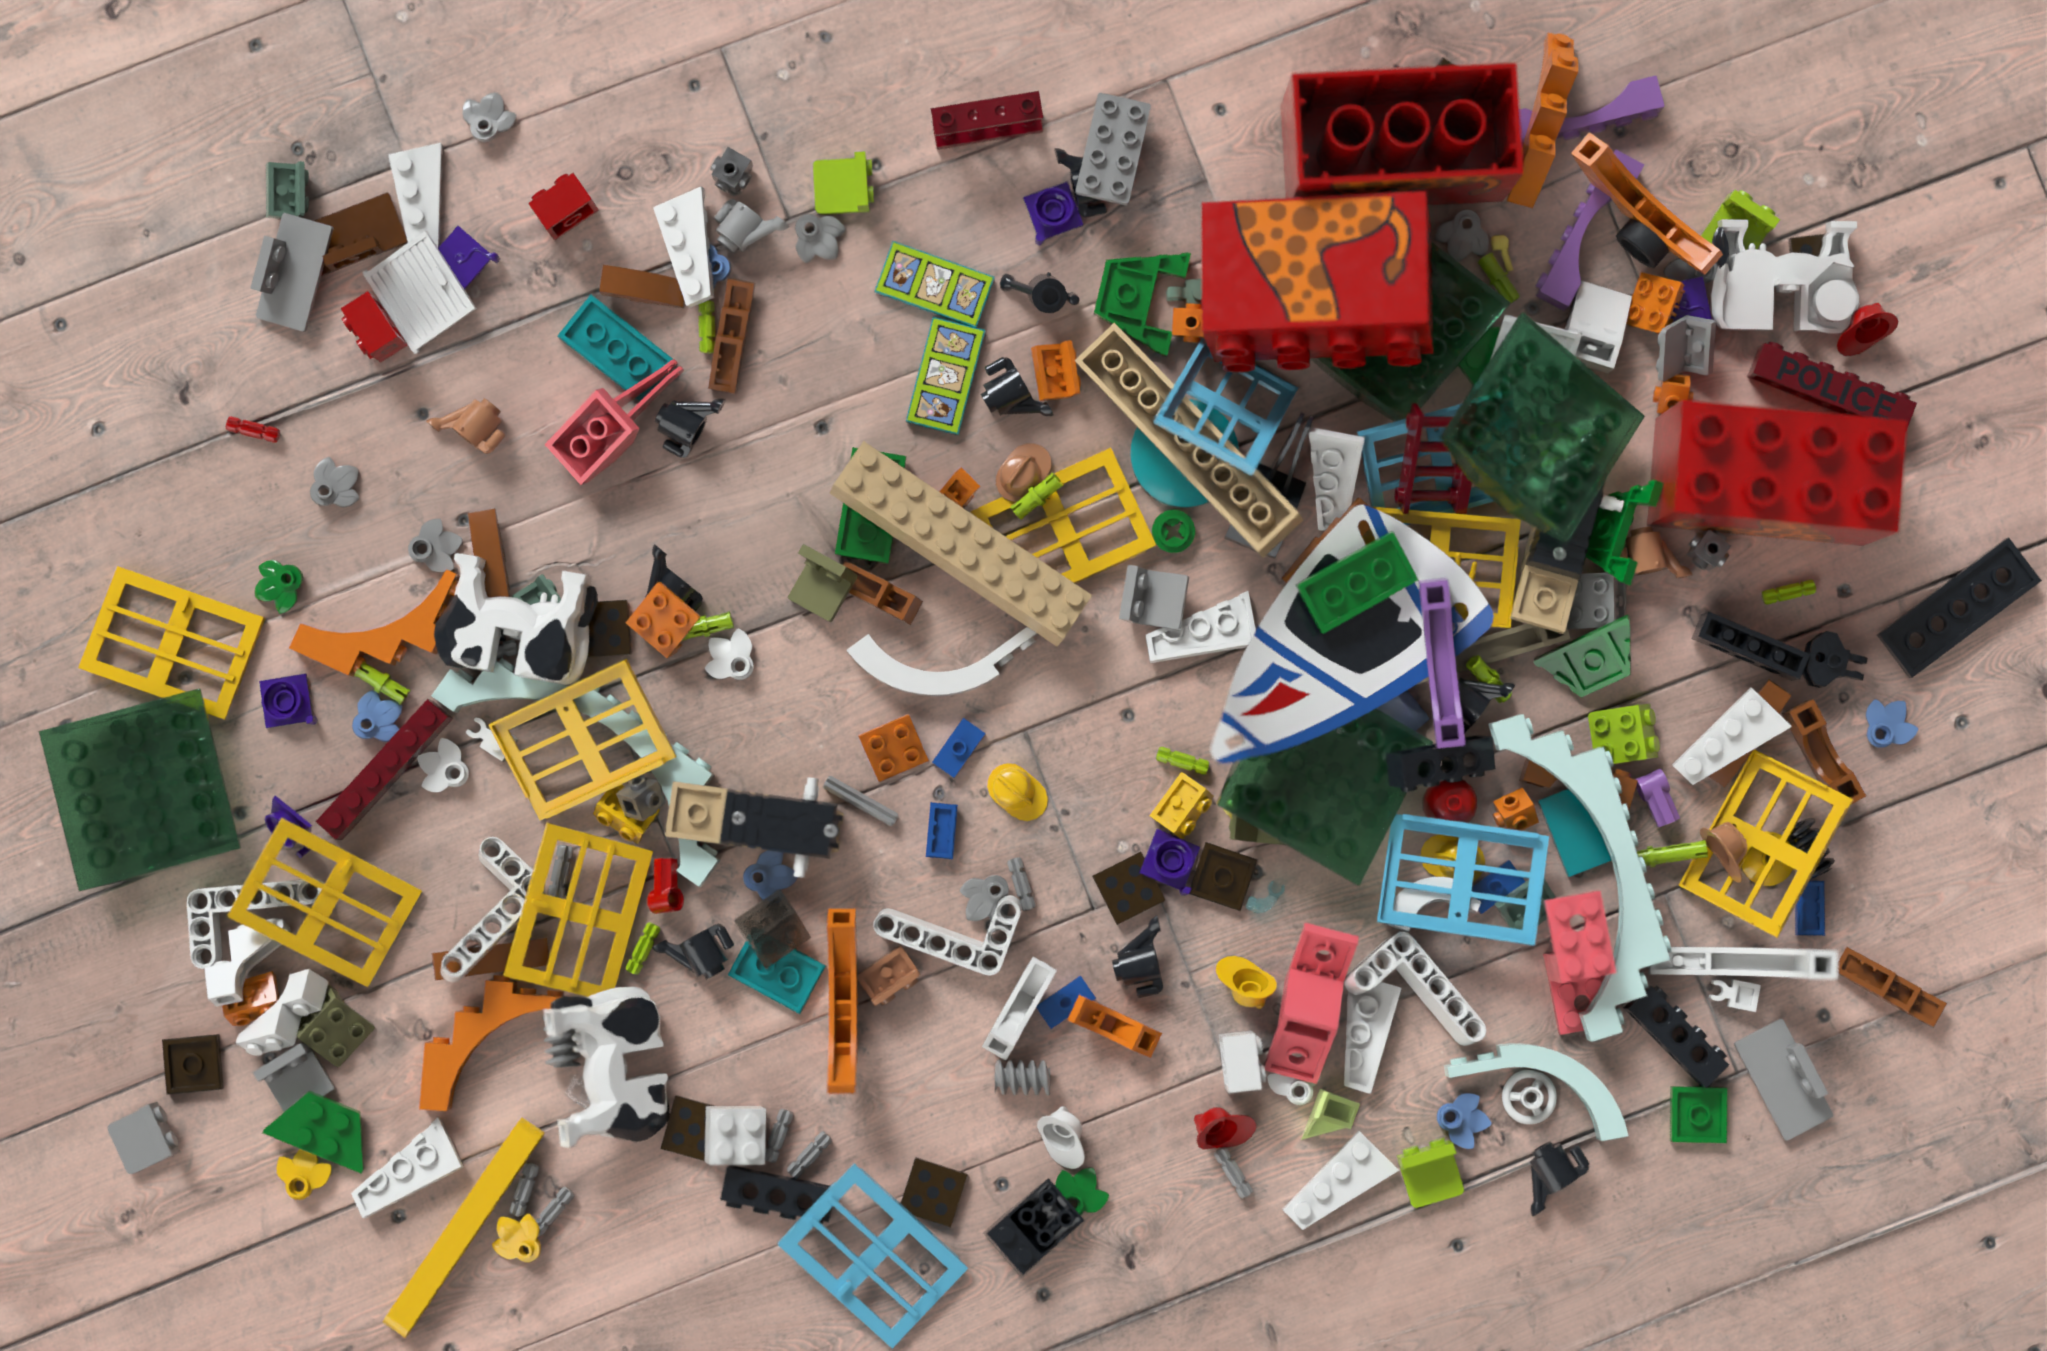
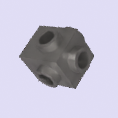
M727 147L722 157L717 156L711 166V171H713L711 175L714 181H716L714 185L726 193H729L730 190L738 193L740 188L745 189L752 176L749 174L753 168L752 160Z
M1707 530L1702 534L1698 532L1689 543L1691 549L1686 555L1692 559L1691 562L1695 566L1709 571L1716 566L1720 568L1730 556L1726 552L1731 545L1726 542L1727 538L1722 533L1716 530ZM1708 545L1716 550L1714 554L1708 551Z
M643 776L630 780L628 785L616 793L624 815L640 821H644L649 816L654 815L666 803L659 782Z

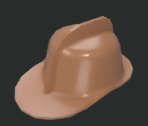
M1026 443L1014 449L999 468L996 475V487L999 493L1005 499L1017 502L1029 492L1028 489L1030 487H1035L1048 476L1051 469V458L1048 451L1035 443Z
M1725 822L1712 830L1704 827L1701 828L1700 835L1706 841L1707 847L1717 856L1731 878L1737 883L1742 882V875L1738 864L1747 852V843L1744 836L1729 822Z

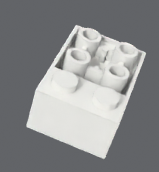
M1581 281L1565 326V330L1577 332V330L1582 331L1573 363L1607 374L1614 369L1623 340L1632 296Z

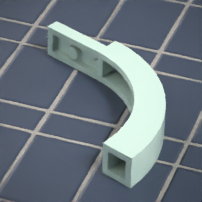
M1524 1043L1496 1045L1497 1056H1494L1493 1052L1477 1054L1478 1059L1467 1061L1466 1057L1450 1059L1451 1064L1444 1065L1445 1075L1449 1078L1510 1067H1527L1545 1071L1562 1080L1578 1095L1591 1117L1596 1139L1605 1141L1628 1137L1626 1124L1620 1108L1606 1086L1585 1066L1557 1051Z

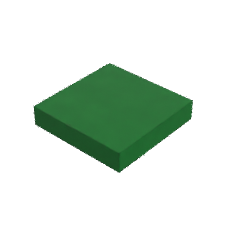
M1670 1086V1141L1727 1143V1088Z

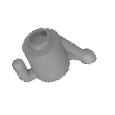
M734 199L728 200L714 217L720 223L716 229L720 234L717 240L732 253H735L737 249L744 252L750 244L775 230L783 231L790 227L778 216L775 219L765 221L745 204Z

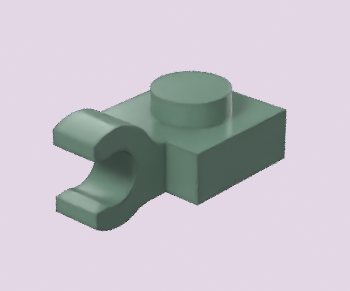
M1186 279L1185 288L1168 287V290H1166L1167 301L1186 300V303L1202 304V279Z

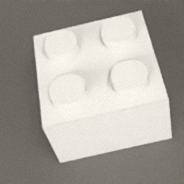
M1252 1031L1218 1034L1225 1090L1228 1093L1262 1089L1261 1082H1266L1264 1065L1259 1064L1258 1055L1263 1054L1261 1038L1255 1036V1033Z
M706 1106L705 1162L709 1165L765 1164L766 1108L761 1106Z

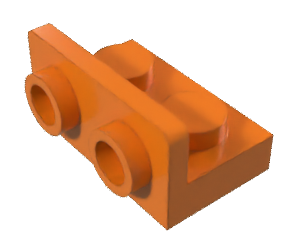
M273 971L245 979L243 984V1001L222 1006L223 1015L232 1026H245L251 1021L258 1019L279 1000L277 979Z

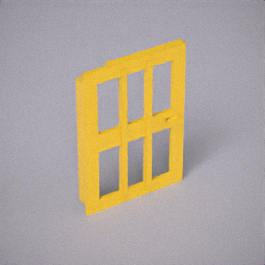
M1111 448L1064 468L1055 474L1061 480L1060 482L1065 484L1105 466L1114 486L1113 488L1066 509L1057 491H1055L1045 500L1046 503L1042 505L1047 518L1005 536L1010 540H1014L1050 523L1059 542L1041 549L1032 555L1039 558L1062 548L1071 569L1061 574L1075 584L1143 554L1146 550L1156 546ZM1118 494L1125 512L1076 534L1068 517L1069 514L1110 495ZM1000 497L970 511V513L992 527L988 518L1010 509V506L1016 502ZM1128 517L1138 539L1089 561L1079 539Z
M1370 506L1402 523L1432 525L1430 542L1449 557H1455L1457 553L1449 551L1451 527L1505 532L1503 556L1459 553L1461 558L1502 562L1501 583L1474 581L1477 587L1500 589L1498 613H1493L1491 627L1511 628L1512 619H1510L1514 600L1521 519L1409 510V514H1403L1401 509ZM1371 528L1362 536L1365 545L1375 540ZM1468 610L1459 612L1464 620L1468 617Z
M117 566L78 668L226 720L265 618ZM126 584L176 601L168 624L118 607ZM195 608L246 625L238 647L235 648L187 631ZM115 612L166 629L159 648L155 649L109 633L108 630ZM186 636L235 653L228 673L226 674L178 657L177 655L184 637ZM105 638L155 654L156 656L148 677L146 678L98 661L97 658ZM178 662L225 679L217 702L166 685L174 663Z
M627 659L488 725L525 797H528L540 821L662 766L667 761L677 757ZM617 678H621L631 699L584 721L573 699ZM634 704L643 724L596 745L587 726ZM556 708L566 730L520 751L509 730ZM647 729L657 751L610 772L600 750ZM570 735L579 754L532 775L523 756ZM582 759L593 781L546 802L536 780Z
M1754 749L1709 830H1712L1725 822H1729L1744 836L1747 843V852L1738 864L1739 869L1742 867L1752 847L1770 856L1745 904H1742L1726 895L1734 881L1730 875L1720 892L1699 881L1714 854L1708 847V857L1692 859L1678 886L1778 938L1851 806L1853 799ZM1762 769L1780 778L1781 781L1756 827L1734 815L1757 773ZM1787 783H1790L1806 791L1781 839H1778L1762 831V828ZM1814 795L1834 806L1808 853H1805L1786 842L1811 796ZM1776 860L1797 870V873L1772 919L1751 909V906Z
M281 817L242 886L227 917L369 987L422 890ZM287 838L337 862L325 884L276 859ZM272 864L322 889L311 908L262 884ZM354 872L403 896L391 918L343 894ZM258 889L307 913L296 935L247 911ZM339 899L387 923L377 942L329 918ZM325 923L374 947L363 968L314 944Z
M546 823L504 976L587 997L615 988L653 851ZM557 840L581 846L566 899L543 894ZM587 848L607 853L592 906L572 901ZM613 855L636 861L621 914L599 908ZM537 913L560 918L546 971L522 966ZM567 920L587 925L572 978L552 973ZM593 927L616 932L601 985L579 980Z

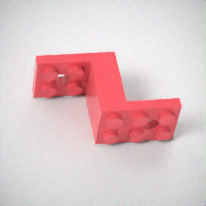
M1600 890L1544 900L1554 952L1543 953L1559 1035L1584 1031L1579 1013L1586 1011V1009L1582 1011L1577 1010L1574 1006L1575 998L1579 995H1585L1589 1006L1597 994L1605 975L1616 973ZM1574 915L1582 916L1585 921V925L1580 931H1575L1570 926V920Z
M1309 923L1304 924L1285 977L1278 1027L1265 1060V1071L1317 1084L1338 1029L1343 983L1357 948L1359 936ZM1326 950L1330 953L1324 955L1319 953L1318 951ZM1293 1053H1299V1054H1302V1056H1301V1057H1296V1056H1293L1292 1054H1293Z

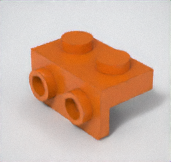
M1071 340L1060 344L1036 345L1031 348L1040 401L1068 399L1080 393L1081 380L1077 374L1075 362L1077 356Z

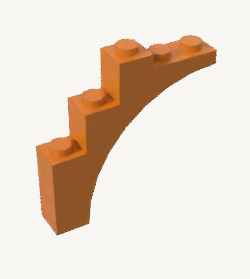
M1548 32L1545 38L1538 90L1522 145L1524 174L1507 195L1508 202L1529 208L1534 207L1555 158V141L1567 114V97L1578 74V58L1574 57V39H1570L1564 34Z
M1588 133L1572 151L1571 155L1590 183L1611 197L1622 214L1643 223L1656 233L1667 245L1668 253H1673L1703 275L1723 255L1720 249L1700 236L1657 200L1629 172L1609 145Z
M446 569L435 589L419 606L404 617L383 627L364 632L338 633L319 630L300 623L289 649L354 677L357 669L362 670L361 664L366 661L363 658L365 653L394 666L397 661L401 662L407 651V647H405L406 642L437 654L438 650L434 639L435 624L447 607L451 597H454L460 575Z
M856 908L828 909L829 1042L827 1094H856L859 1046Z
M493 975V980H485L483 1012H480V1007L463 1006V1011H455L452 1043H449L450 1038L433 1037V1041L424 1044L419 1109L434 1111L451 1110L455 1088L463 1067L474 1050L487 1036L506 1022L523 1014L551 1009V1003L557 998L564 996V991L547 990V995L536 994L537 989L520 988V993H517V981H510V977Z

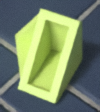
M1319 1089L1301 1140L1344 1128L1351 1129L1360 1103Z

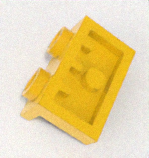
M1181 772L1150 814V817L1174 833L1178 838L1184 839L1185 836L1192 833L1196 826V821L1201 814L1208 811L1214 795Z
M621 784L604 793L596 804L593 815L602 825L610 826L618 831L623 839L639 844L644 833L658 816L660 810L658 809L654 815L649 816L644 821L625 816L616 795L625 787Z

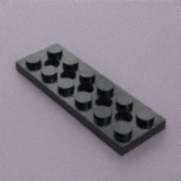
M2009 537L2005 538L1879 632L1877 637L1909 678H1913L2042 580ZM1999 568H2003L2008 572L2009 577L2005 583H2001L1996 579V571ZM1978 584L1985 586L1987 589V595L1984 599H1979L1974 594V589ZM1956 600H1960L1965 604L1966 609L1961 616L1955 614L1952 608ZM1935 616L1940 617L1944 622V627L1940 632L1935 631L1931 627V620ZM1914 632L1922 637V644L1919 648L1913 647L1909 642L1910 635Z

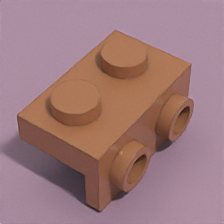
M900 944L859 972L857 979L871 998L874 1006L879 1003L884 1006L896 997L894 995L895 992L901 988L907 990L918 982L917 978L920 976V972Z

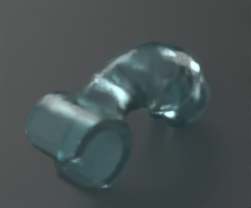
M1271 881L1267 886L1269 895L1259 899L1253 896L1249 897L1245 906L1246 909L1258 914L1270 910L1277 902L1278 897L1283 894L1285 890L1284 885L1281 886L1280 892L1276 894L1271 890L1274 882Z

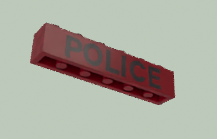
M1775 342L1764 343L1758 347L1747 375L1748 378L1842 415L1907 421L1908 429L1917 405L1916 402L1910 400L1911 397L1902 392L1891 393L1885 390L1884 385L1876 382H1869L1868 384L1859 380L1860 376L1851 372L1840 373L1835 371V367L1829 363H1815L1810 361L1809 356L1800 352L1792 354L1783 350L1784 347Z
M427 699L315 822L335 840H343L453 718L436 702Z

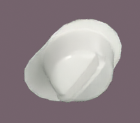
M1065 1106L1060 1107L1050 1116L1041 1117L1038 1120L1037 1128L1050 1156L1065 1168H1079L1085 1158L1080 1142L1082 1133L1081 1122Z

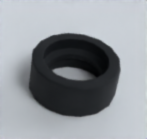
M1630 219L1616 235L1617 241L1631 256L1650 268H1655L1669 252L1667 245L1656 233L1635 219Z

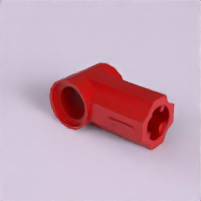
M654 859V890L649 892L647 897L648 908L654 914L680 911L684 905V895L678 888V859Z

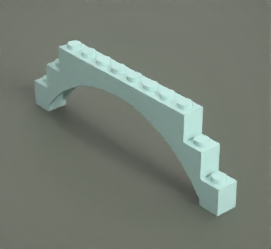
M501 658L500 661L496 660L494 672L482 671L474 684L471 682L473 677L464 670L460 669L456 672L450 669L431 696L451 711L458 713L462 707L484 701L500 699L540 700L568 686L516 676L513 672L515 666ZM601 687L573 699L579 712L590 717H594L622 702L610 694L607 698L598 692ZM621 710L599 720L600 723L613 730L617 735L643 723L640 715L633 710L629 714ZM647 729L624 739L641 758L657 751ZM678 742L674 745L671 744L677 757L651 770L661 785L669 806L673 781L707 786L714 776L709 771L712 766L699 757L694 761L687 756L689 750ZM678 838L681 865L677 872L698 887H702L720 861L716 857L718 851L706 843L700 846V841Z
M1524 714L1490 723L1488 725L1496 750L1507 749L1524 756L1560 780L1578 798L1591 815L1604 839L1612 860L1618 890V931L1613 952L1616 973L1605 975L1597 994L1586 1011L1580 1012L1579 1016L1586 1038L1590 1042L1622 1033L1621 1025L1625 1024L1620 1008L1616 1009L1615 1005L1646 996L1645 988H1648L1645 974L1643 972L1639 973L1638 969L1670 960L1668 952H1671L1672 949L1668 937L1663 936L1660 926L1663 925L1660 911L1658 909L1654 910L1652 899H1655L1652 885L1650 883L1646 884L1643 873L1647 872L1645 862L1642 856L1638 857L1635 849L1639 845L1634 830L1630 831L1627 820H1630V814L1626 804H1621L1618 795L1622 793L1618 778H1613L1610 769L1614 767L1609 751L1605 752L1604 747H1598L1571 756L1570 751L1574 750L1573 743L1569 734L1565 735L1564 731H1557L1531 739L1530 735L1534 734L1530 719H1525Z

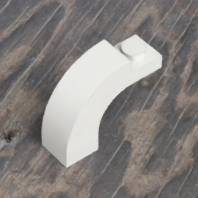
M1430 877L1414 883L1452 889L1453 878ZM1404 888L1394 899L1393 911L1418 914L1423 907L1431 903L1446 902L1450 904L1451 895ZM1470 898L1469 912L1477 914L1481 901L1476 898ZM1385 924L1406 933H1409L1411 927Z

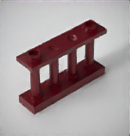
M1039 91L931 108L936 150L1043 133L1041 119L1044 117Z
M1412 403L1411 412L1406 416V428L1408 431L1399 487H1396L1394 491V501L1399 505L1403 514H1409L1411 501H1447L1451 504L1456 514H1467L1483 422V414L1476 403H1465L1464 414L1460 416H1424L1419 405ZM1423 427L1460 428L1461 430L1460 438H1457L1456 441H1420ZM1419 452H1456V461L1452 463V466H1416ZM1414 477H1452V485L1448 490H1412Z

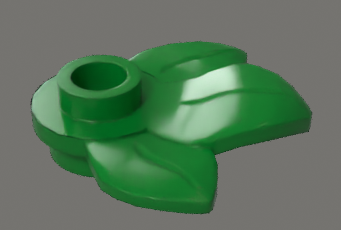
M277 560L263 562L258 568L264 578L257 583L254 595L261 601L274 600L278 613H286L297 602V590L303 583V573L297 566L291 564L282 565ZM286 574L291 576L290 583L286 581Z
M1092 1167L1080 1170L1074 1177L1069 1172L1062 1170L1056 1179L1055 1186L1068 1201L1070 1199L1077 1201L1078 1205L1075 1209L1080 1215L1084 1212H1097L1106 1204L1109 1198L1107 1192L1095 1189L1097 1177Z

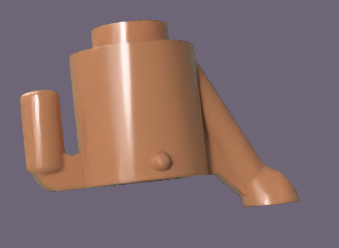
M485 398L481 402L474 399L472 403L442 418H430L426 421L438 432L442 429H453L463 439L484 454L493 452L505 437L501 430H496L502 422L498 417L501 411Z
M1652 526L1630 531L1631 537L1625 540L1627 551L1624 548L1620 557L1628 558L1629 556L1630 559L1638 562L1634 575H1644L1665 569L1675 574L1676 579L1693 575L1689 568L1680 564L1662 540L1660 532H1653Z

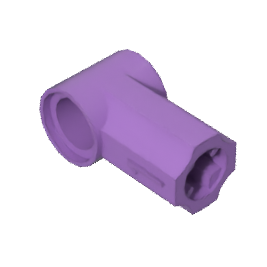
M1661 769L1636 778L1638 780L1636 789L1644 802L1646 801L1657 827L1680 819L1669 794L1670 786Z

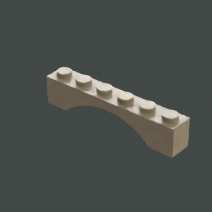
M1523 624L1480 637L1478 641L1455 657L1456 672L1468 670L1466 663L1473 656L1479 655L1486 664L1567 641L1571 639L1568 628L1566 626V630L1562 634L1534 625ZM1429 677L1425 678L1424 680H1422V681L1419 682L1418 684H1421V683H1424V682H1428V681H1429Z

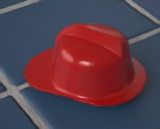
M1880 303L1860 307L1852 314L1849 328L1841 335L1837 342L1838 352L1843 356H1855L1868 350L1895 331L1898 326L1897 316L1885 312Z
M1221 1107L1211 1108L1194 1117L1198 1132L1196 1143L1203 1150L1238 1146L1250 1139L1256 1131V1123L1253 1118L1247 1115H1231Z

